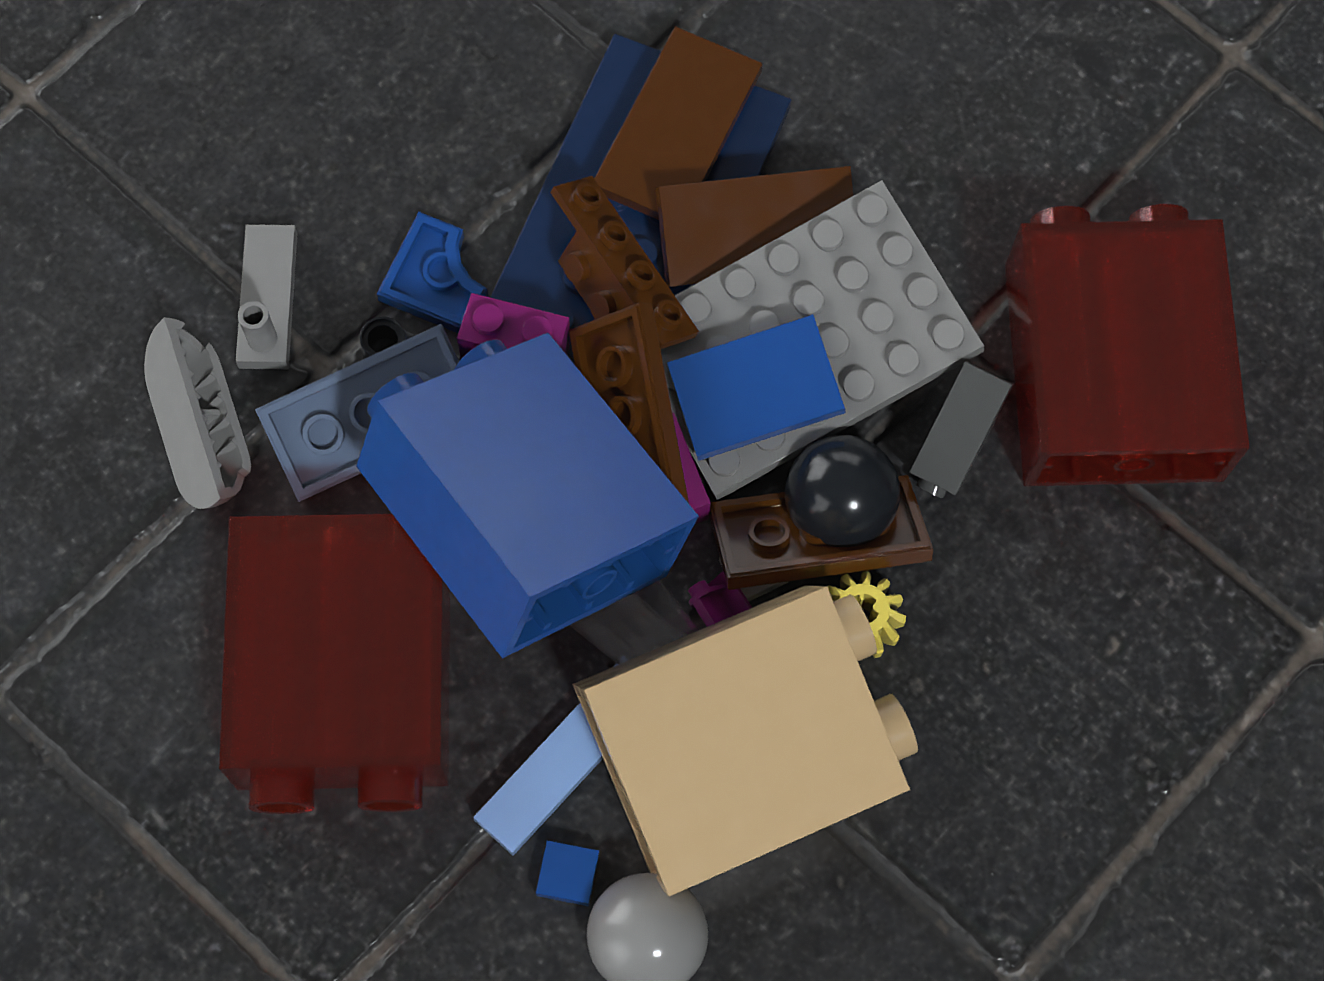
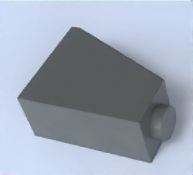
M972 362L964 363L910 470V473L919 477L916 486L940 498H944L947 491L954 495L959 492L1015 383Z

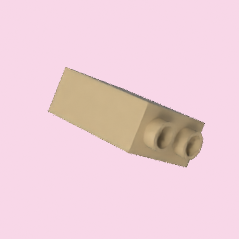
M805 585L572 684L650 873L658 874L656 879L668 896L910 790L899 761L918 752L915 734L904 709L893 694H888L877 700L872 698L858 661L876 654L877 645L869 621L853 595L850 594L833 602L826 586Z

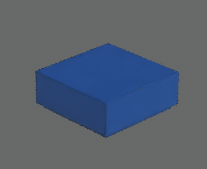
M547 841L536 896L589 906L600 854L599 850Z

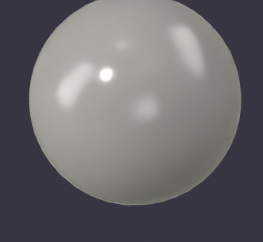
M638 873L616 881L600 895L588 919L587 946L593 964L605 980L688 981L696 973L707 950L708 926L701 904L688 888L668 896L656 879L658 874Z

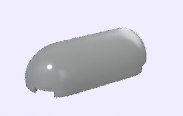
M164 317L153 329L146 347L144 372L147 390L179 492L185 501L195 508L206 509L216 507L228 502L241 490L245 476L251 470L249 452L216 351L210 343L204 347L194 336L183 330L184 322Z

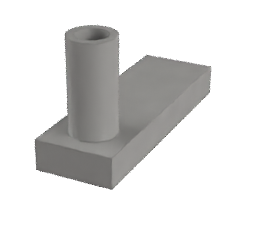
M246 224L236 363L239 369H289L298 234L295 225Z

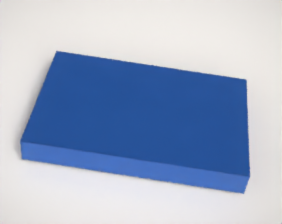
M814 315L667 362L698 461L846 413Z

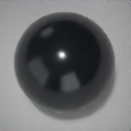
M828 436L807 446L792 463L785 482V503L789 516L798 529L801 528L808 534L820 538L829 546H858L878 538L893 522L900 503V482L891 460L875 444L857 436Z

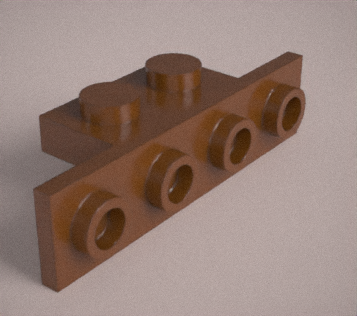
M593 176L554 186L550 193L576 230L575 235L562 253L558 263L564 270L566 277L573 283L589 307L593 317L598 319L639 302L652 303L660 349L695 338L699 330Z

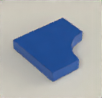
M418 212L377 292L378 301L436 325L442 324L444 328L459 333L471 293L488 297L487 288L473 280L461 263L460 251L464 239L463 229Z

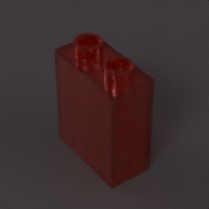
M1157 204L1135 211L1130 215L1128 221L1091 222L1090 213L1083 208L1057 206L1036 213L1032 216L1030 223H1021L1005 264L1024 486L1224 482L1248 451L1249 439L1223 219L1189 220V212L1185 207L1175 204Z
M393 514L229 517L219 769L236 790H249V809L259 813L298 814L314 810L315 789L358 788L357 806L363 810L405 812L422 808L423 787L449 786L450 589Z

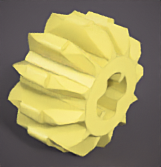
M868 570L862 572L859 584H856L853 578L846 573L840 578V588L827 586L833 602L851 594L863 609L869 611L868 621L877 645V653L872 656L874 658L881 657L884 651L883 643L895 646L900 638L895 629L905 625L906 615L895 611L902 605L903 598L900 594L885 595L890 586L888 578L882 579L875 587L870 585L871 574Z

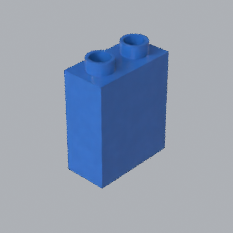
M549 333L508 349L500 340L486 341L469 351L459 361L453 371L426 382L416 373L400 375L381 387L368 404L367 412L372 420L356 467L502 658L667 577L699 517Z

